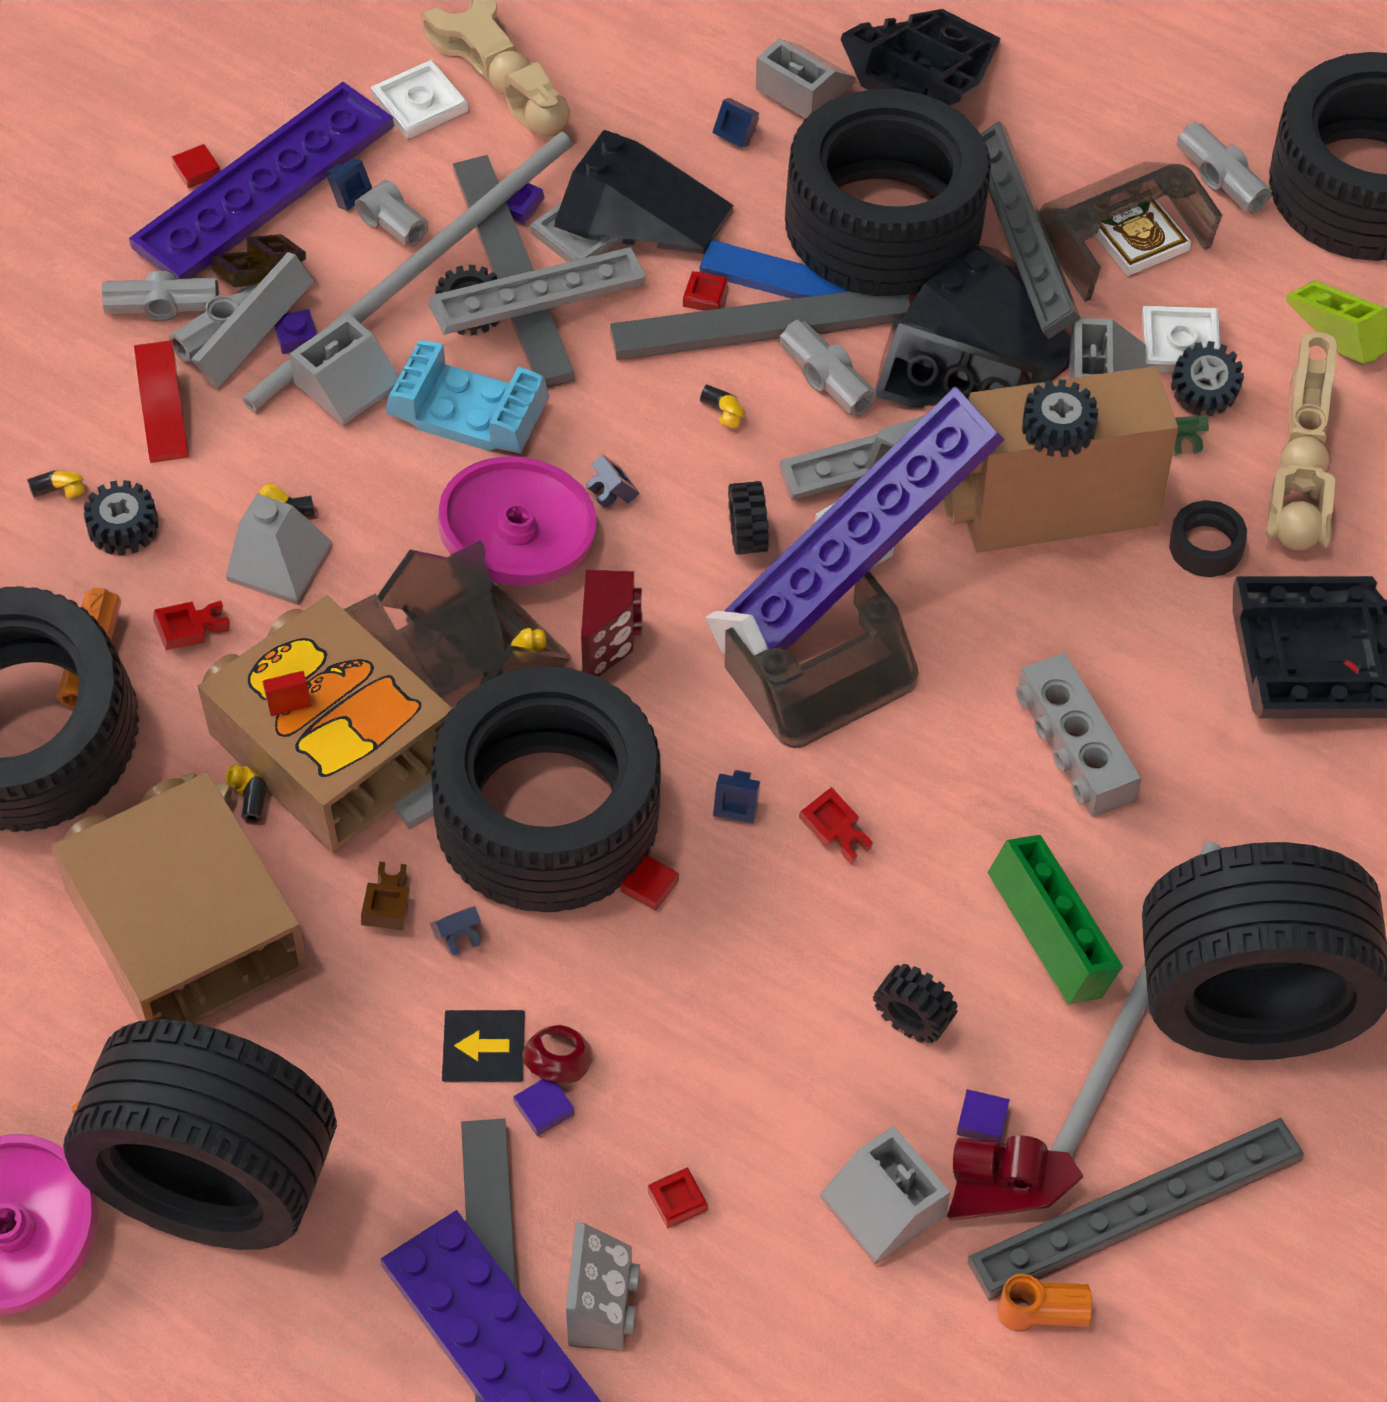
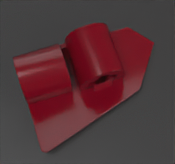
M1010 1136L1007 1138L1006 1144L999 1143L998 1141L958 1138L953 1153V1173L957 1182L947 1217L950 1221L1049 1208L1084 1176L1069 1152L1050 1151L1043 1141L1031 1136Z

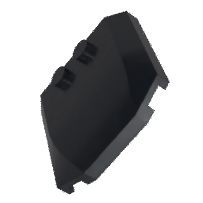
M1373 576L1236 577L1233 584V616L1252 711L1259 718H1387V600L1376 589L1378 582ZM1350 661L1356 664L1358 668V674H1356L1343 662Z

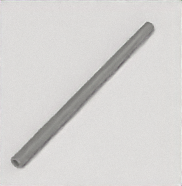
M1206 842L1199 855L1221 849L1222 847L1214 842ZM1145 963L1050 1151L1069 1152L1070 1156L1073 1157L1149 1004Z

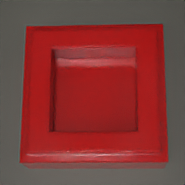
M205 144L171 156L174 168L188 189L206 182L220 172L219 165Z
M692 271L683 296V307L702 311L721 309L728 288V278Z
M304 671L262 681L271 716L312 706Z
M644 854L642 863L638 865L633 874L628 873L626 880L621 883V892L656 911L678 883L679 873Z
M688 1167L648 1185V1193L667 1228L708 1210V1203Z

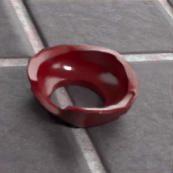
M563 1025L549 1026L539 1030L529 1039L522 1053L523 1062L532 1074L545 1081L555 1083L579 1081L588 1072L593 1061L591 1046L583 1035ZM546 1034L569 1037L575 1043L576 1049L567 1055L552 1054L544 1048L541 1038Z

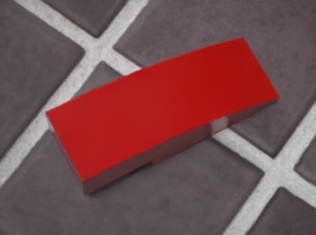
M172 340L134 345L150 463L189 458Z

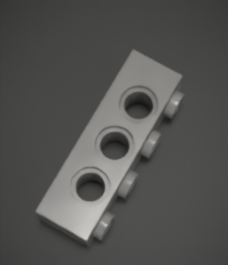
M1064 652L1021 668L1019 686L1016 687L1017 699L1022 708H1028L1032 714L1038 736L1043 741L1047 740L1052 748L1053 758L1059 771L1066 772L1072 782V791L1077 802L1085 804L1091 816L1094 817L1136 801L1141 777L1066 653Z

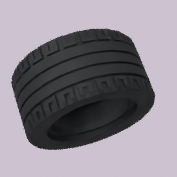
M1362 52L1345 54L1324 61L1309 70L1298 79V82L1289 91L1284 102L1272 153L1269 185L1278 211L1286 222L1307 241L1328 252L1352 259L1387 260V174L1373 173L1355 168L1338 159L1326 147V145L1332 142L1352 138L1372 139L1387 143V53Z
M870 89L848 93L828 101L803 121V124L794 135L790 148L785 230L787 231L788 239L791 241L792 248L810 270L826 281L849 291L874 296H898L919 293L924 283L973 245H979L991 175L988 147L979 131L963 114L942 101L920 93L898 89ZM865 179H891L921 188L934 198L916 205L883 206L859 200L842 191L840 187Z
M7 586L0 588V670L29 662H42L62 667L78 677V697L67 723L51 740L31 752L0 758V830L2 831L10 829L12 832L20 830L28 832L38 828L47 829L51 826H57L66 820H72L86 812L92 805H96L99 800L110 792V788L116 785L121 774H124L126 764L133 756L132 750L136 747L135 736L139 732L137 726L139 722V715L137 713L138 702L135 698V691L103 627L98 624L94 616H90L88 610L78 607L77 603L72 599L67 600L64 595H55L52 591L47 589L41 590L37 587Z
M539 666L513 670L481 683L477 688L461 698L457 705L448 712V717L441 724L442 729L436 734V741L433 743V755L431 757L434 821L437 840H439L442 852L445 853L447 862L452 865L454 872L460 874L462 880L469 884L473 890L484 894L486 898L492 899L496 903L505 904L511 908L524 911L559 912L562 910H573L585 907L590 903L600 901L606 896L613 894L616 889L621 887V883L626 880L628 873L633 874L638 865L642 863L644 854L649 856L650 847L655 842L658 828L661 754L660 749H658L657 737L654 735L652 725L648 723L646 714L641 712V708L621 689L598 676L572 668ZM544 752L565 754L588 763L603 775L612 788L608 798L591 814L575 822L549 827L523 824L502 815L486 801L480 791L489 777L506 763L525 755Z
M1290 842L1249 843L1224 847L1195 856L1172 868L1156 881L1144 900L1142 927L1149 1011L1154 1023L1172 1041L1192 1051L1215 1057L1240 1060H1276L1305 1056L1334 1048L1358 1037L1374 1026L1387 1009V938L1378 884L1358 862L1339 852L1315 845Z
M165 1019L144 1020L123 1026L107 1039L65 1135L63 1149L69 1168L79 1181L102 1201L125 1215L157 1230L209 1246L237 1250H262L282 1244L298 1231L329 1152V1147L337 1128V1120L332 1102L322 1088L303 1070L280 1055L250 1040L220 1029L183 1021Z

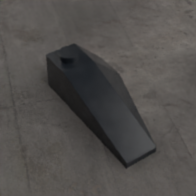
M895 318L883 352L875 391L877 397L909 407L936 406L954 387H957L969 400V395L972 392L1039 383L1043 368Z

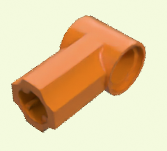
M1016 1274L1010 1277L1004 1284L996 1312L1000 1322L1005 1327L1015 1331L1026 1330L1033 1324L1088 1327L1091 1322L1092 1290H1090L1089 1284L1039 1282L1038 1279L1031 1275ZM1011 1298H1021L1030 1306H1018Z

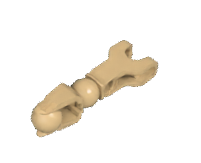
M470 0L469 9L459 14H449L438 7L422 12L424 34L433 47L441 54L464 57L479 74L485 76V79L491 83L493 89L505 95L508 110L515 120L548 142L566 128L570 109L565 98L555 91L539 62L530 64L528 58L516 52L515 45L511 43L508 36L499 27V20L496 18V0Z
M1323 332L1306 333L1301 340L1297 366L1292 374L1289 388L1288 444L1282 450L1280 456L1281 468L1276 471L1269 500V521L1265 532L1268 541L1277 537L1285 547L1293 550H1308L1317 543L1326 549L1332 540L1331 516L1333 513L1336 481L1332 474L1327 473L1330 466L1328 450L1324 445L1327 437L1325 430L1329 418L1337 343L1333 336ZM1312 346L1323 348L1327 355L1326 358L1322 361L1312 360L1309 357V348ZM1291 490L1309 492L1311 498L1319 501V510L1313 504L1304 501L1291 502L1283 507L1284 495H1289Z

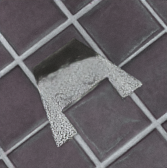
M481 540L447 558L466 595L397 630L376 593L344 609L440 698L497 670L507 663L498 615L495 612L491 594L490 575L487 574L484 559V545Z

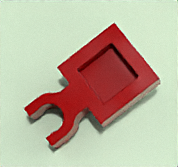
M193 601L154 609L153 621L165 650L202 643L205 639V631L212 633L229 631L230 625L228 617L222 619L212 617L222 615V601L210 603L204 609L197 611Z
M832 787L800 811L799 818L823 845L827 847L836 840L841 847L843 857L850 864L855 862L857 854L850 848V844L858 843L866 852L871 849L873 845L871 839L865 833L853 828L859 816Z

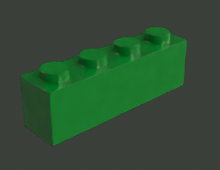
M1041 834L1006 840L987 873L1065 1001L1070 1005L1103 998L1123 968L1122 963Z

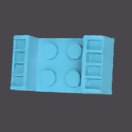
M419 340L388 396L386 414L407 421L420 431L487 451L497 448L521 453L550 396L544 377L536 372L518 366L510 383L446 365L444 344Z

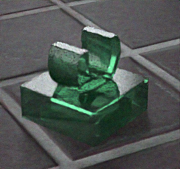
M1208 415L1176 417L1178 432L1173 455H1180L1182 453L1181 442L1184 439L1191 441L1194 454L1200 453L1203 449V441L1200 436L1209 431Z

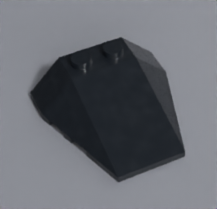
M944 9L910 14L908 21L896 23L897 20L894 17L885 19L882 26L872 27L870 22L860 23L842 33L840 40L861 87L867 90L898 89L920 93L942 101L947 105L957 103L978 90L1001 39Z
M603 130L573 170L557 213L554 227L591 240H600V235L623 238L622 244L634 245L635 240L658 242L657 248L704 254L711 240L715 238L732 213L734 205L645 145L617 133Z
M978 244L973 245L924 283L902 319L903 321L1041 367L1043 371L1039 383L1053 380L1069 367L1071 332L1066 327L1050 339L1042 332L1016 262L998 249Z

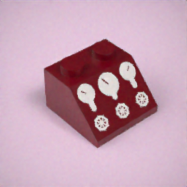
M586 570L581 628L582 672L599 677L633 652L634 635H642V588H635L634 571Z

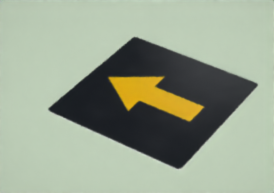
M446 1010L442 1081L522 1082L525 1011Z

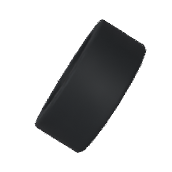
M1209 500L1192 502L1182 508L1173 521L1169 549L1173 559L1184 570L1192 574L1205 577L1225 575L1236 568L1243 557L1247 540V527L1243 517L1226 504ZM1200 526L1214 527L1222 531L1231 540V545L1218 551L1202 550L1192 545L1186 539L1185 532Z

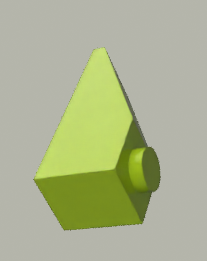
M1315 280L1286 295L1287 303L1317 332L1327 333L1335 338L1339 354L1365 364L1377 360L1380 355L1387 352V308Z

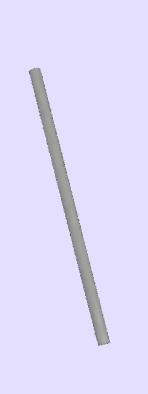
M564 132L558 133L330 325L348 313L361 324L572 147V141L569 136ZM290 358L242 397L248 409L256 412L293 381Z

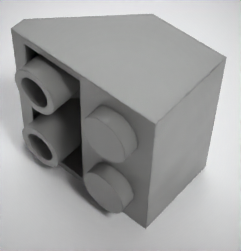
M780 38L757 57L756 89L805 119L828 101L840 97L856 81V77L802 45Z
M349 313L290 353L294 383L343 426L390 394L399 378L374 335Z
M1080 318L1073 323L1069 343V378L1146 367V344L1113 319Z
M892 1126L858 1149L821 1192L820 1197L872 1261L877 1264L945 1217L950 1191L896 1127Z

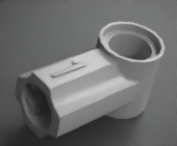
M389 180L382 181L355 200L356 210L367 225L371 227L380 225L405 246L411 245L414 247L422 241L424 234L428 231V221L404 202L398 188Z

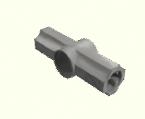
M1196 121L1186 126L1182 134L1178 136L1176 145L1199 166L1200 175L1210 189L1217 190L1222 188L1241 208L1251 214L1261 210L1270 199L1272 190L1248 168L1247 158L1240 148L1234 145L1226 147L1205 126L1198 124Z
M161 270L149 273L145 280L105 281L102 283L103 309L105 314L145 313L147 317L156 321L170 320L174 318L177 312L206 311L205 306L211 298L219 296L217 278L178 279L174 274Z
M259 283L248 285L232 296L219 295L211 298L205 306V313L169 334V340H172L176 356L184 363L192 361L193 356Z
M797 319L787 325L785 331L780 335L779 344L802 366L803 374L810 386L819 392L825 389L850 415L855 414L858 417L865 413L876 400V391L853 369L851 359L844 348L838 344L830 346L805 321L801 322Z

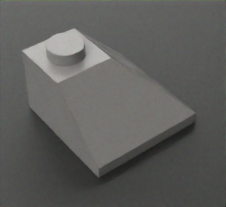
M256 494L239 522L226 579L229 582L299 605L332 548V541L293 505Z

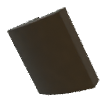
M282 234L247 237V252L212 255V270L234 288L260 283L287 252L295 254L300 262H303L306 259V251Z

